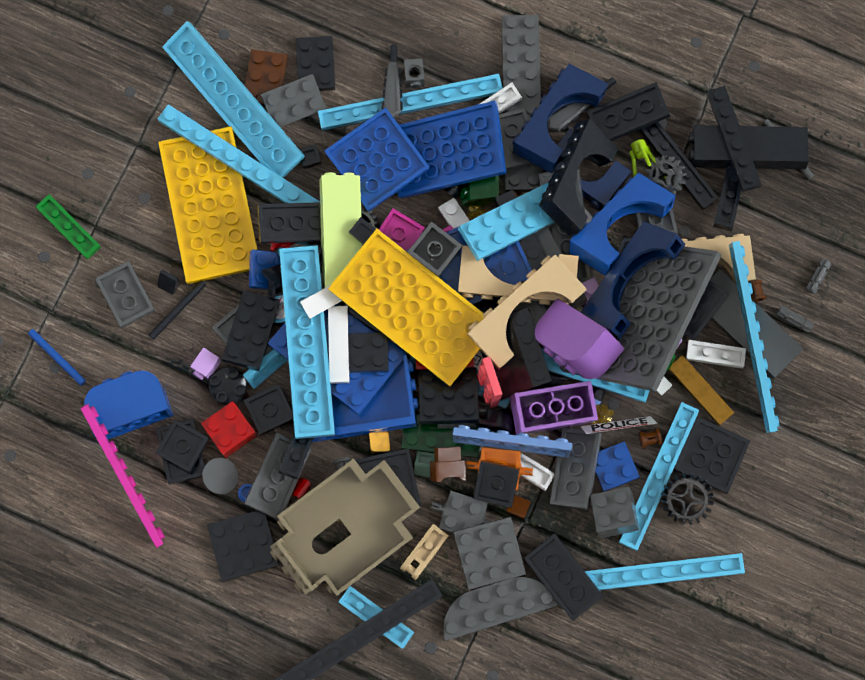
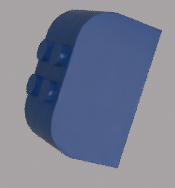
M129 371L121 374L119 378L105 379L102 381V384L93 387L87 393L84 400V405L89 403L90 407L94 406L99 414L97 420L99 424L103 423L109 433L106 435L108 440L174 416L164 387L157 377L148 371H136L133 373Z

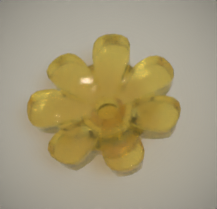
M473 205L469 207L471 212L467 213V216L473 220L488 211L486 209L481 210L479 205Z
M605 404L601 408L596 405L598 420L592 422V425L614 422L611 418L614 415V411L607 410L608 406Z

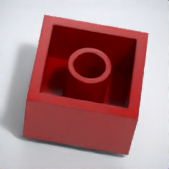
M233 401L201 423L225 458L257 437L255 431Z

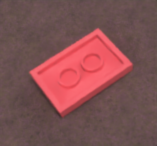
M487 357L482 359L477 380L480 386L483 385V398L486 404L489 403L491 409L498 406L502 391L491 358Z

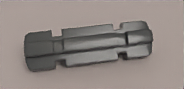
M821 259L820 267L816 268L810 279L811 282L806 286L808 292L813 294L817 292L818 285H821L827 274L826 270L828 271L831 266L830 261L827 259Z
M785 306L780 307L777 312L779 317H785L786 321L798 328L802 327V330L807 333L811 331L814 325L811 321H805L804 317L792 310L791 312L788 311L789 309Z

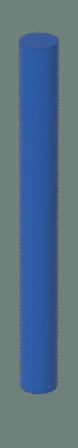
M34 329L28 332V335L80 386L86 383V380Z

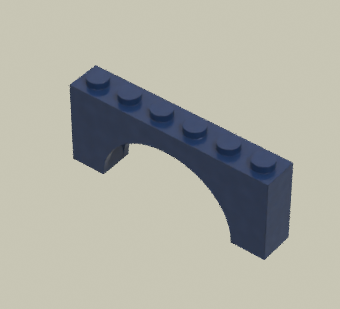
M570 63L565 69H561L557 77L558 80L556 82L553 81L550 85L548 95H543L539 108H534L530 121H525L521 134H517L512 142L514 154L550 173L554 172L555 166L559 163L564 150L551 139L547 128V121L555 111L568 104L585 103L597 107L604 97L608 83Z
M643 221L580 313L606 328L612 336L621 339L631 324L621 313L620 309L621 296L626 284L639 269L650 262L659 259L675 260L685 246V243L676 233Z

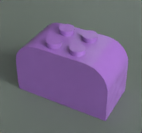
M558 298L541 317L535 328V337L545 348L543 351L550 357L554 356L553 361L560 367L565 365V369L572 375L577 373L585 379H595L602 376L625 349L606 328Z
M591 381L514 393L510 396L516 435L517 433L532 434L574 427L598 420Z

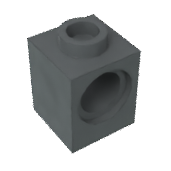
M422 58L404 60L406 88L418 89L424 86ZM414 72L419 74L417 77L410 76Z

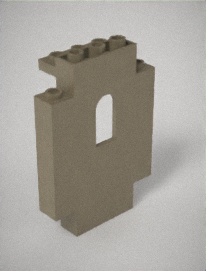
M353 458L277 516L279 518L277 521L283 531L287 529L289 532L270 546L272 549L270 554L276 561L280 560L284 565L281 567L288 577L292 576L296 582L293 584L300 593L303 591L307 594L325 580L327 582L324 585L330 594L335 593L337 596L413 538L402 521L418 510L420 506L385 460L365 474ZM340 519L351 535L327 553H316L312 548L313 539Z

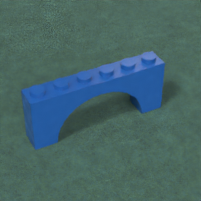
M638 173L634 178L631 177L627 181L623 189L620 188L616 192L612 200H608L600 212L597 211L589 223H585L582 231L572 236L569 241V253L573 256H579L578 259L606 276L620 255L608 241L607 230L619 218L632 213H649L663 218L673 208L676 195Z

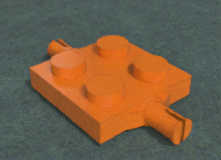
M483 446L479 462L467 461L466 469H474L479 472L480 462L485 460L520 468L516 490H518L521 475L533 476V468L522 467L521 450Z

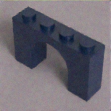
M572 129L568 130L557 145L565 150L568 144L567 140L573 133ZM615 161L601 179L593 182L581 180L583 198L588 200L593 208L602 210L608 200H612L616 192L627 181L631 171L618 161Z

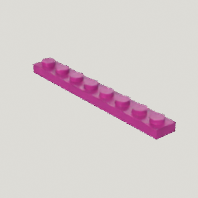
M89 403L80 408L153 543L156 548L161 546L165 536L161 528H156L153 521L156 519L151 510H146L144 506L146 501L142 493L138 494L134 487L137 484L132 475L128 477L125 471L127 466L123 458L118 459L115 453L118 449L113 440L109 442L106 436L109 433L103 423L99 424L97 410L94 406L90 407Z

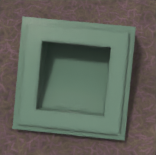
M417 451L414 465L415 475L430 477V461H435L434 453Z

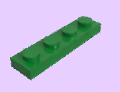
M50 194L35 206L87 260L101 248L88 232Z

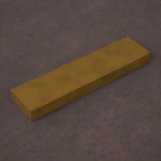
M683 355L671 365L669 371L718 426L734 414L732 409Z

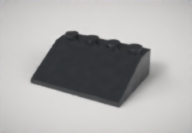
M528 308L511 313L506 326V339L514 356L500 369L493 364L502 391L500 401L509 399L514 393L532 391L552 384L540 344L535 337V329ZM481 351L482 357L487 358V356Z

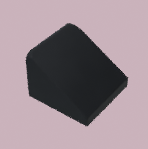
M161 270L157 286L173 295L180 282L174 275Z

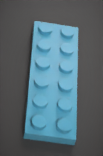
M548 183L459 226L458 230L477 262L555 223L539 207L542 194L546 191Z

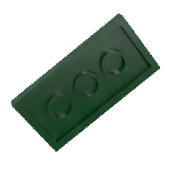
M416 411L418 427L403 429L402 450L409 448L411 451L434 453V448L458 446L461 447V457L478 459L480 446L454 443V429H437V424L420 425V412Z

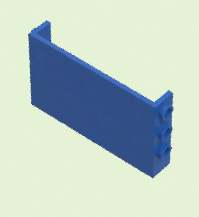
M403 355V362L360 415H357L331 394L335 435L314 437L312 443L366 435L371 432L418 427L416 410L419 409L418 399L414 398L413 392L416 390V382L411 377V372H414L413 361L409 360L407 355Z

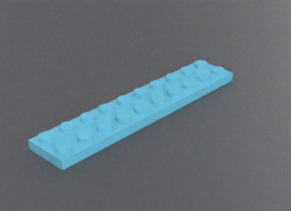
M186 21L162 46L230 127L232 126V130L262 165L284 178L305 157L190 22Z
M318 245L282 248L279 251L295 439L334 436L324 311L309 318L300 303L322 290Z

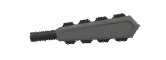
M395 44L390 46V62L388 67L385 68V76L387 78L384 79L383 85L386 89L383 90L384 101L381 106L382 110L386 107L393 118L400 115L401 110H403V102L400 100L402 98V90L400 89L402 79L399 78L402 75V70L397 63L398 46Z
M613 77L606 81L608 83L607 90L616 84V80ZM573 103L561 107L560 111H555L549 118L548 130L555 132L564 131L569 127L570 122H575L581 113L584 114L589 110L590 104Z

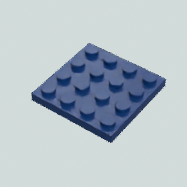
M386 107L325 150V153L341 175L344 173L360 175L361 203L368 212L430 169Z

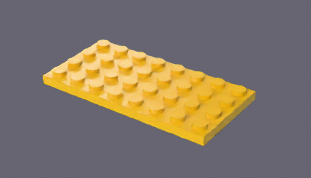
M232 126L211 131L236 147ZM183 137L159 141L186 283L191 284L201 280L205 281L249 271L250 251L258 249L242 175Z
M378 229L374 231L328 288L329 291L448 386L452 385L480 350L467 334L470 332L468 328L476 320L480 323L484 319L482 316L484 313Z

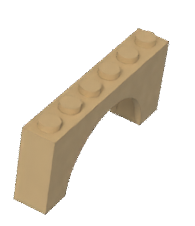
M736 234L733 237L727 238L720 235L714 237V239H707L706 237H699L693 241L682 239L686 247L718 251L721 254L718 263L728 271L735 284L736 280L729 244L740 241V245H743L745 250L744 264H747L749 270L747 280L748 282L756 280L750 236Z
M462 246L458 293L462 294L464 298H473V295L481 296V299L493 300V297H500L501 299L505 294L509 297L513 293L512 288L515 285L505 283L496 278L487 269L483 259L477 262L470 248ZM559 254L558 258L577 278L579 256ZM538 294L521 302L531 303V300L539 301L541 305H550L551 302L558 298L570 306V303L564 298L553 294Z
M556 255L552 258L547 256L541 262L542 267L539 270L534 268L526 275L528 279L523 284L518 282L512 288L513 293L509 297L505 294L497 301L499 306L494 310L492 308L488 309L482 315L484 319L480 323L476 320L468 328L470 332L467 335L487 357L491 358L492 363L498 369L514 356L507 343L506 326L511 312L519 303L534 295L553 294L564 298L572 304L587 290Z

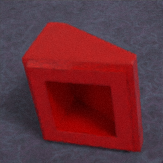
M299 478L292 496L298 500L311 489V482Z

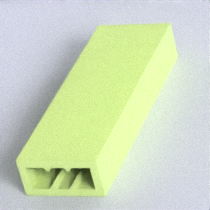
M330 172L325 173L319 179L323 289L335 281L362 247V244L349 234L350 229L361 217L360 175H355L354 173L336 175V173Z

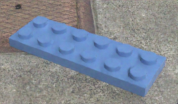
M459 425L458 428L454 427L453 430L454 443L521 450L522 452L567 458L570 457L572 443L563 438H557L554 441L548 440L549 437L546 436L532 438L525 433H517L516 436L509 435L508 431L502 430L497 431V433L489 432L490 430L486 428L471 430L469 426Z

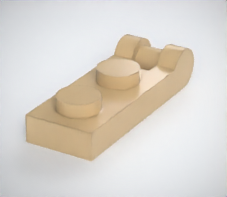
M433 524L400 569L404 572L407 571L414 580H417L449 535ZM414 560L420 564L417 569L411 565Z

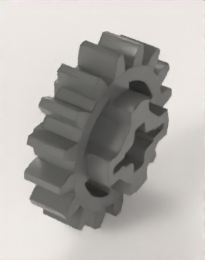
M666 155L662 156V158H655L656 163L650 162L652 168L646 169L649 175L645 177L658 185L662 184L664 189L672 194H677L676 190H682L680 184L686 183L682 179L687 176L686 173H682L685 166L680 167L681 161H674V156L668 158Z

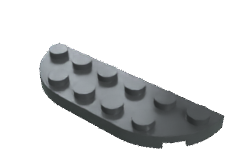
M526 577L507 579L469 591L457 598L450 606L444 620L445 641L452 640L559 606V604L547 587L537 580Z

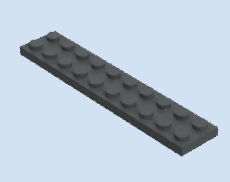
M502 15L503 88L513 83L523 98L505 110L504 113L525 108L530 121L534 108H539L541 101L539 15ZM529 164L506 170L505 192L511 190L530 192L540 187L539 174L542 173V168Z

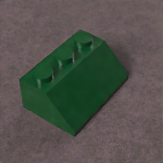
M499 175L462 184L460 192L462 205L483 208L499 196Z

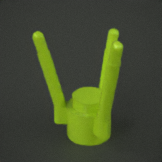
M643 139L631 144L632 150L629 153L632 161L633 178L637 175L635 157L638 159L644 158L649 167L651 163L648 156L652 162L656 163L655 157Z

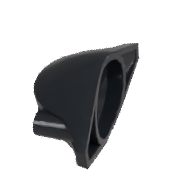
M488 409L485 420H480L479 423H476L480 428L489 429V432L497 433V431L502 430L508 431L509 435H516L513 414L506 409H498L496 411Z

